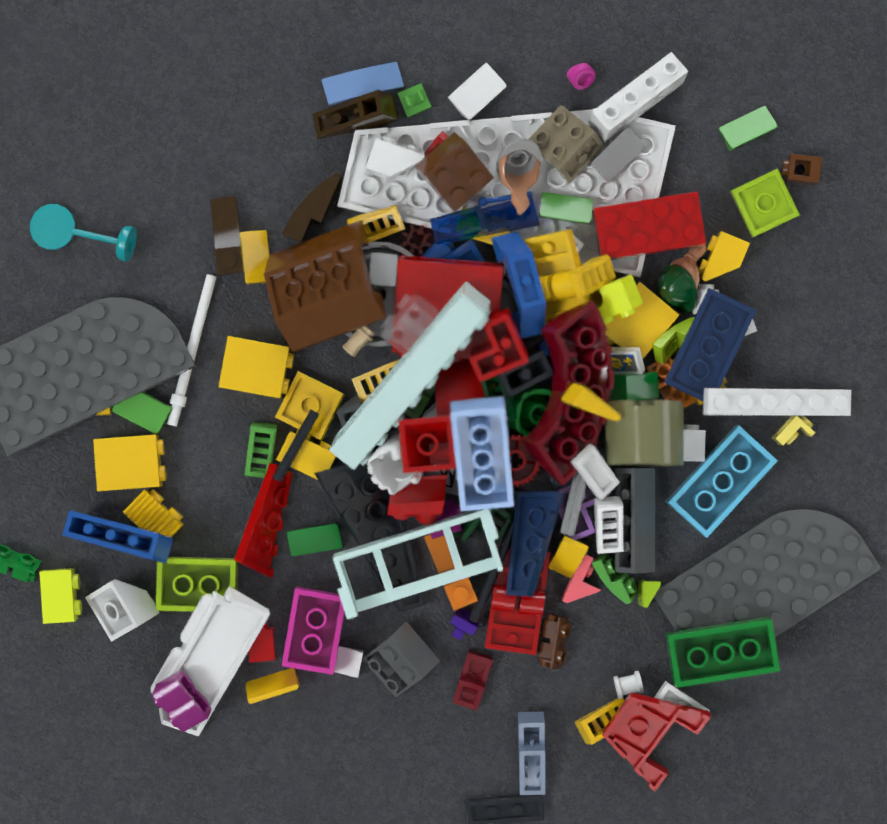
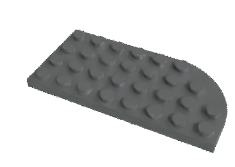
M111 297L90 302L0 346V442L8 457L13 456L108 408H112L127 399L196 367L180 331L167 316L151 305L134 299Z
M793 509L778 512L764 519L660 586L654 598L675 631L769 617L772 619L774 635L776 637L882 568L859 533L843 520L821 511Z

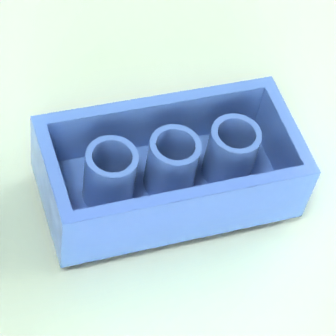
M504 397L450 401L461 511L514 506Z

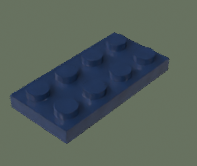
M708 288L663 383L704 402V388L721 387L756 310Z

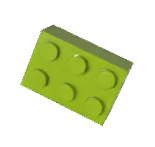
M168 557L166 564L157 561L156 611L194 612L202 596L206 594L211 595L215 591L224 596L229 586L238 591V562L234 561L235 558Z

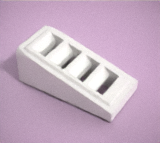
M619 496L605 497L603 500L595 498L594 513L597 553L624 552L623 503ZM605 518H615L612 521H603ZM616 528V531L603 532V529ZM617 538V542L603 543V539Z

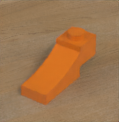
M431 534L424 536L438 573L455 569L445 536L432 539ZM469 577L443 585L454 611L478 601Z

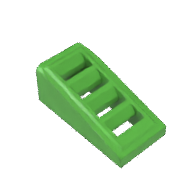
M252 421L244 476L264 478L269 464L273 462L277 432L276 424ZM255 433L270 434V437L255 435ZM254 442L267 443L269 448L254 446ZM253 453L268 454V458L255 457ZM251 463L266 464L267 466L266 469L251 467Z

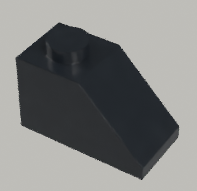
M544 351L529 352L528 363L497 375L507 398L554 375Z

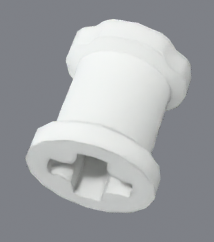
M634 671L633 675L618 678V676L613 677L618 699H622L623 695L630 694V692L644 693L639 671Z

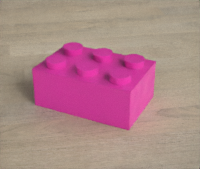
M298 586L295 588L282 666L334 674L345 614L339 593Z

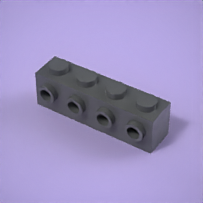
M615 468V476L620 482L615 487V496H619L623 503L624 552H615V572H655V468Z

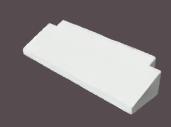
M230 586L224 596L215 591L211 595L206 594L202 596L180 635V639L183 642L181 648L175 647L171 650L151 685V693H153L157 683L181 670L190 678L196 690L208 701L211 707L210 718L269 617V609ZM159 708L161 724L178 729L170 723L169 714L162 708ZM208 719L185 732L199 736Z

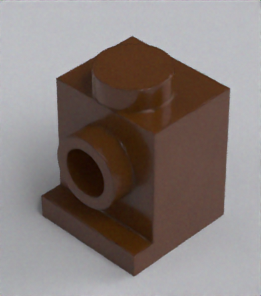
M791 153L788 155V160L783 159L781 175H786V182L815 186L819 183L822 157ZM796 166L803 168L804 172L802 175L795 172Z

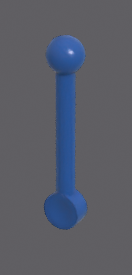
M532 191L527 192L528 198L532 197ZM511 195L492 198L482 196L478 199V203L484 207L488 203L511 200Z

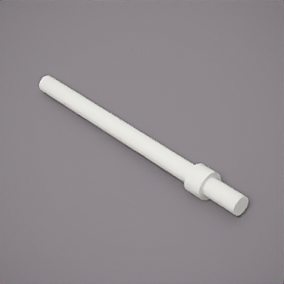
M209 274L206 275L187 346L193 361L195 360L217 278ZM192 369L179 376L175 394L172 393L170 400L172 409L168 417V425L177 427L181 409L186 404L187 397H185Z

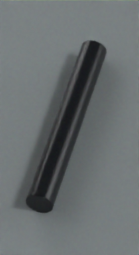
M310 409L272 478L282 482L316 422L319 413Z

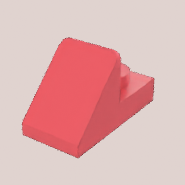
M585 554L567 584L561 598L563 602L569 603L601 591L600 588L583 581L585 577L589 578L594 569L592 556Z

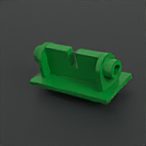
M0 545V573L6 575L9 567L13 568L11 577L26 583L29 581L34 582L37 576L36 571L42 561L35 559L30 554H21L5 545Z

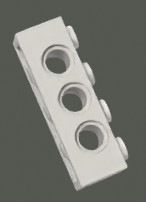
M672 52L592 111L588 124L604 142L608 141L682 85L688 70Z

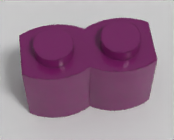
M180 670L156 684L152 693L153 700L159 708H162L169 714V721L174 727L185 732L209 718L211 707L208 701L196 690L190 678L183 671Z

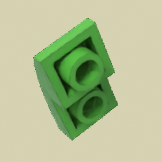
M608 553L598 554L593 560L592 565L601 580L621 601L626 604L631 603L637 595V585L634 579L630 578L628 573L617 574L615 572V560L610 558Z

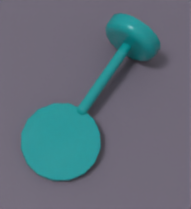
M48 204L40 207L30 221V233L33 240L47 250H57L65 247L72 240L73 236L76 235L116 244L117 258L120 261L128 262L133 255L136 245L137 231L135 227H123L118 238L75 229L73 215L67 208L58 204Z

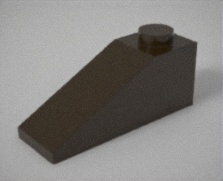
M375 90L312 114L318 139L353 133L355 130L373 129L398 120L394 96L381 90Z

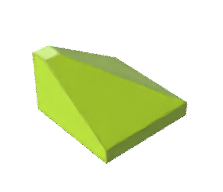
M639 579V606H649L661 586L660 581Z

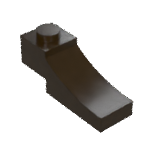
M237 197L210 199L217 275L224 276L244 273Z

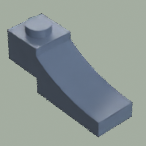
M518 712L519 794L545 795L544 712Z

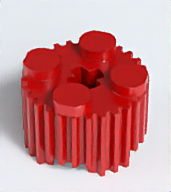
M511 434V437L507 435L509 456H512V453H518V457L522 459L521 464H517V467H511L512 464L510 463L512 487L514 484L516 487L519 484L523 486L524 482L529 483L530 479L533 480V475L537 476L536 471H540L538 468L540 464L535 460L523 442L524 436L520 437L517 434L515 437L514 434Z

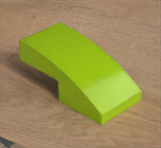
M694 317L673 326L653 343L655 361L664 365L673 353L680 348Z

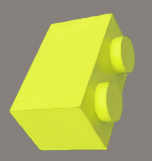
M75 568L40 571L43 624L75 622L78 620V615L82 614L81 600H77L76 589H80V576L75 574Z

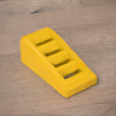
M396 205L347 219L348 225L359 220L363 221L368 243L406 229ZM392 214L396 225H390L387 215ZM382 218L386 227L381 229L377 219ZM369 222H373L375 231L370 230Z
M609 255L593 257L570 273L577 299L585 297L616 278Z
M399 359L352 379L361 403L370 395H366L361 381L366 380L372 393L375 388L370 377L375 375L379 384L382 381L380 373L385 372L387 375L390 372L389 369L393 368Z
M572 383L562 397L565 403L613 421H619L621 418L619 413L585 386Z
M624 697L622 699L617 698L575 721L586 744L593 745L604 738L602 736L604 729L601 730L596 719L599 717L605 728L609 723L605 713L608 712L612 718L616 713L614 708L616 706L618 709L625 701ZM588 723L591 724V726H592V728H593V730H594V732H595L594 734L592 733L591 729L589 728Z

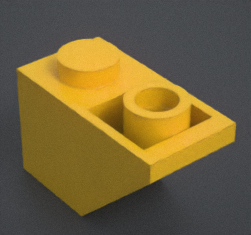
M722 231L717 236L712 235L707 250L711 252L708 259H703L698 268L701 275L700 282L704 283L739 268L750 243Z

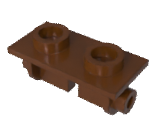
M548 614L547 619H544L542 637L551 640L550 643L541 642L538 657L540 666L559 669L564 664L566 659L565 641L569 637L571 626L568 624L569 617H558Z

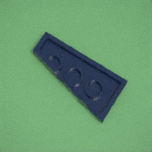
M558 491L517 492L506 595L533 597L564 493Z

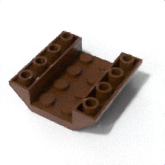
M362 220L269 255L264 278L274 320L293 352L387 318L381 293L372 290L362 247L369 245Z

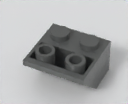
M407 622L393 631L362 658L395 697H398L423 679L440 662Z

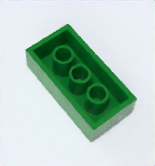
M769 617L665 633L672 682L676 688L780 671L773 622Z

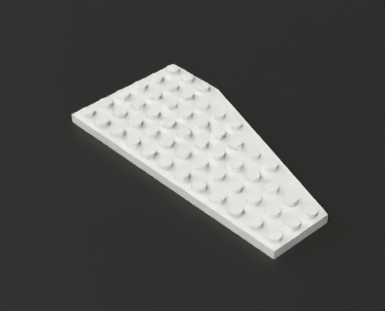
M596 108L570 111L592 128L588 122L592 111ZM553 113L355 130L337 206L361 213H368L396 205L404 223L459 235L455 231L463 207L513 222L510 233L517 232L522 239L561 231L564 228L572 229L573 235L584 244L578 253L580 263L584 264L589 259L599 256L593 215L590 225L538 218L542 192L594 199L593 209L659 198L676 126L638 117L608 141L604 142L601 139L605 147L570 184L562 178L551 163L541 156L540 175L537 182L528 190L532 191V197L528 198L529 206L520 215L517 214V210L512 205L511 200L488 203L482 207L479 205L478 199L482 196L492 198L511 195V190L502 184L497 171L496 163L500 153L510 142L517 139H529ZM629 127L645 147L607 183L590 164ZM442 131L448 137L455 132L466 141L494 179L454 212L441 200L416 167L389 179L366 171V165L375 138L381 140L382 136L396 140L397 146L406 148L407 145L422 149L421 154H424ZM392 214L387 215L388 219L394 220ZM645 255L611 260L614 272L626 275L632 274V276L640 278Z

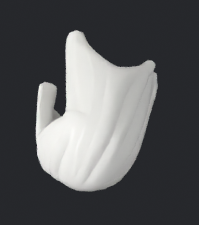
M400 433L391 436L374 452L367 462V465H369L367 467L368 473L372 474L371 480L373 483L378 484L381 490L388 489V493L391 495L396 494L411 483L417 484L423 475V472L403 473Z

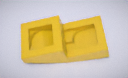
M564 536L555 554L552 556L548 568L571 578L584 558L588 546Z

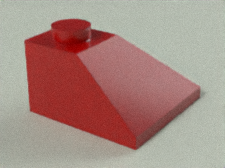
M451 416L398 420L403 473L457 468Z

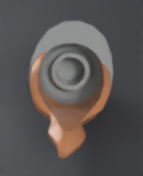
M517 139L510 142L502 150L496 163L502 184L511 190V203L516 208L518 215L522 214L529 206L527 191L537 182L542 162L539 146L528 139Z

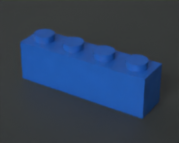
M69 510L62 534L76 540L165 564L173 538L71 510Z

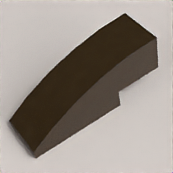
M335 173L308 194L290 217L282 232L283 236L302 243L312 221L323 224L343 178L342 174Z

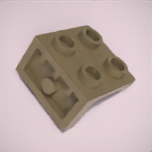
M562 105L528 139L539 146L541 156L551 163L569 184L605 147L592 128Z

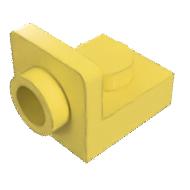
M792 415L774 434L772 439L779 445H784L785 443L789 445L799 435L798 429L807 436L812 437L815 434L811 429L813 424L803 415L800 417Z

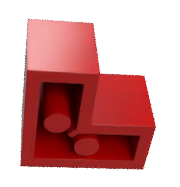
M509 308L487 316L489 319L484 324L491 343L470 351L469 359L479 382L529 362V354Z

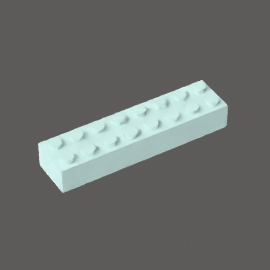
M465 282L340 429L329 451L353 470L359 463L362 466L365 465L372 456L371 452L375 445L380 447L389 436L387 433L390 431L391 426L396 428L399 425L398 420L404 419L407 407L413 408L422 397L421 393L424 387L429 389L435 383L441 367L446 370L455 359L454 355L457 349L463 350L470 342L473 330L475 328L480 330L489 319L487 316L490 313L488 310L490 300L468 282Z

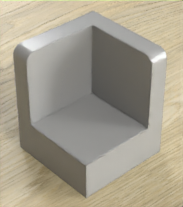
M371 252L369 275L371 286L396 287L397 255Z

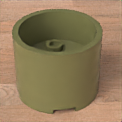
M669 400L608 401V405L621 416L619 421L607 419L605 424V462L608 466H684L683 402Z

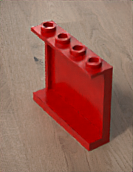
M400 255L397 262L392 352L398 353V356L402 357L465 282H468L490 300L489 315L499 312L501 308L504 263ZM484 326L480 330L476 328L473 330L474 332L470 336L472 339L463 350L457 349L453 361L464 362L466 358L469 359L470 351L491 343Z

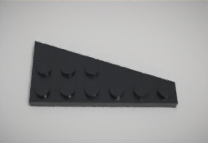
M367 462L363 466L359 463L354 470L348 465L314 473L358 546L407 531L405 520L387 516L390 494L388 489L381 490L378 484L373 483L371 480L372 474L368 473L367 467L369 465H367ZM410 540L381 549L393 588L419 580ZM373 552L364 554L384 587ZM423 592L392 601L398 612L426 605Z

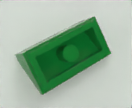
M339 523L287 531L292 557L343 548Z

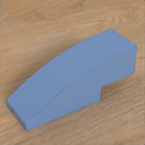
M397 62L367 67L321 79L329 107L375 90L389 92L404 87Z

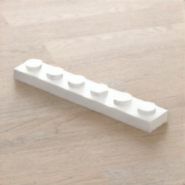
M704 388L703 414L851 416V390Z

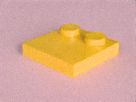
M298 371L275 418L300 429L307 414L312 409L319 413V416L309 435L323 440L345 394Z

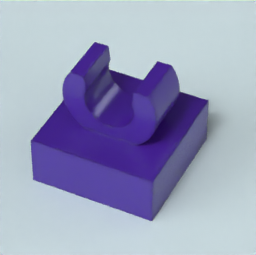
M463 607L454 612L450 624L455 626L452 636L459 640L462 639L465 632L473 636L479 625V622L476 623L469 620L471 612Z

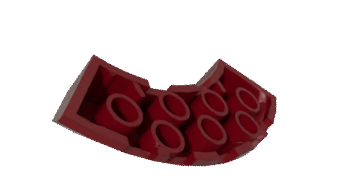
M592 300L560 313L540 330L551 354L554 373L552 390L541 419L530 434L523 439V442L535 460L561 485L567 483L577 473V469L571 461L589 444L596 446L598 442L596 439L602 425H605L607 418L565 403L562 397L571 384L575 383L585 386L608 405L611 389L614 388V370H612L610 355L612 353V346H609L605 332L607 328L603 318Z

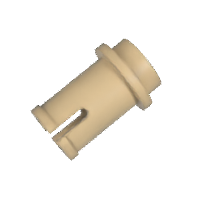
M368 325L359 328L342 347L355 357L369 340H373L372 336L375 332Z

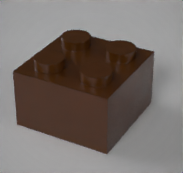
M455 132L415 166L441 200L454 212L494 179L466 141Z

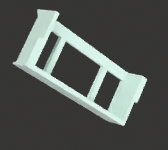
M490 509L470 510L436 521L431 525H423L335 553L333 560L342 585L341 588H338V592L347 619L356 617L360 611L492 569L503 570L494 541L499 537ZM480 518L492 557L463 566L450 527ZM443 529L455 569L393 588L381 549ZM373 552L385 591L356 600L343 561Z

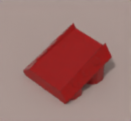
M447 475L422 476L417 484L411 483L396 494H390L387 516H393L400 520L416 517L421 524L426 525L435 523L436 519L442 515Z

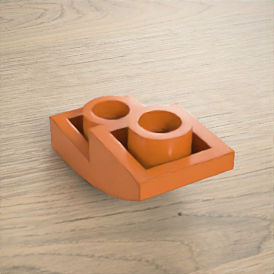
M671 357L664 365L656 361L646 367L648 372H658L659 392L664 400L683 402L684 409L696 402L694 397L663 383L673 363Z

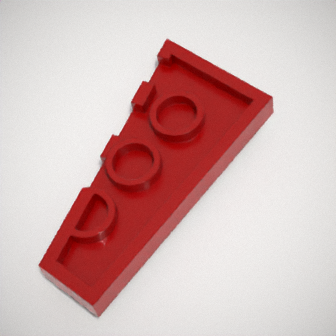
M272 463L269 464L234 559V561L270 578H273L274 569L271 568L272 558L277 556L279 547L275 545L277 531L282 530L284 521L282 520L281 511L287 505L293 474L288 471L282 482L277 481L272 477L279 465Z

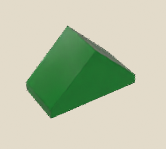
M658 372L614 374V388L611 389L610 400L641 401L659 398Z

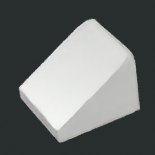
M339 646L335 672L358 678L364 651Z

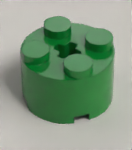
M536 383L515 394L517 419L506 424L514 431L526 437L541 419L547 407L551 391Z

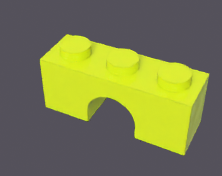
M630 274L599 288L603 300L602 306L595 303L604 323L607 324L614 321L613 316L620 314L621 318L636 313L635 307L643 304L634 278Z

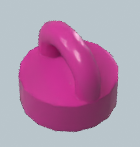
M587 63L575 65L567 72V78L570 83L578 90L588 88L594 82L596 76L593 68Z

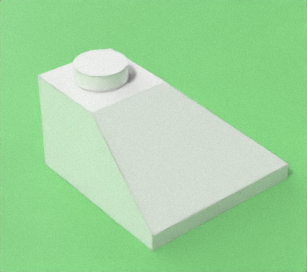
M116 579L85 597L111 642L159 614V611H156L154 600L146 590Z

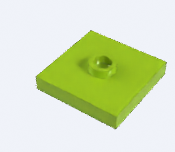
M778 168L730 191L752 238L800 215Z

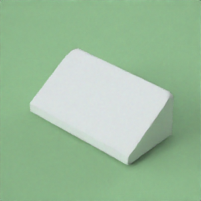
M485 63L448 98L460 114L470 120L507 85Z

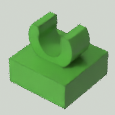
M422 83L398 93L407 118L431 109Z

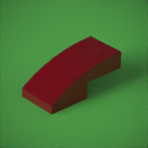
M468 650L452 703L477 711L493 657Z

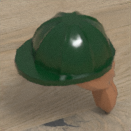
M705 244L703 246L691 247L683 258L673 261L664 268L659 276L658 292L663 301L670 303L680 312H691L697 305V288L700 277L696 262L706 252Z

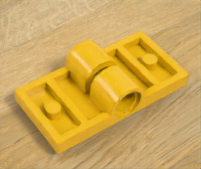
M572 229L523 239L532 251L546 301L545 325L560 313L590 301L589 294L577 299L571 281L570 273L581 266Z

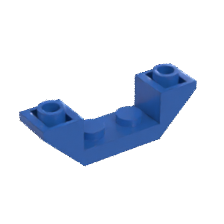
M517 232L491 238L498 263H506L518 311L513 313L512 316L521 338L542 334L540 330L545 326L546 301L532 251Z

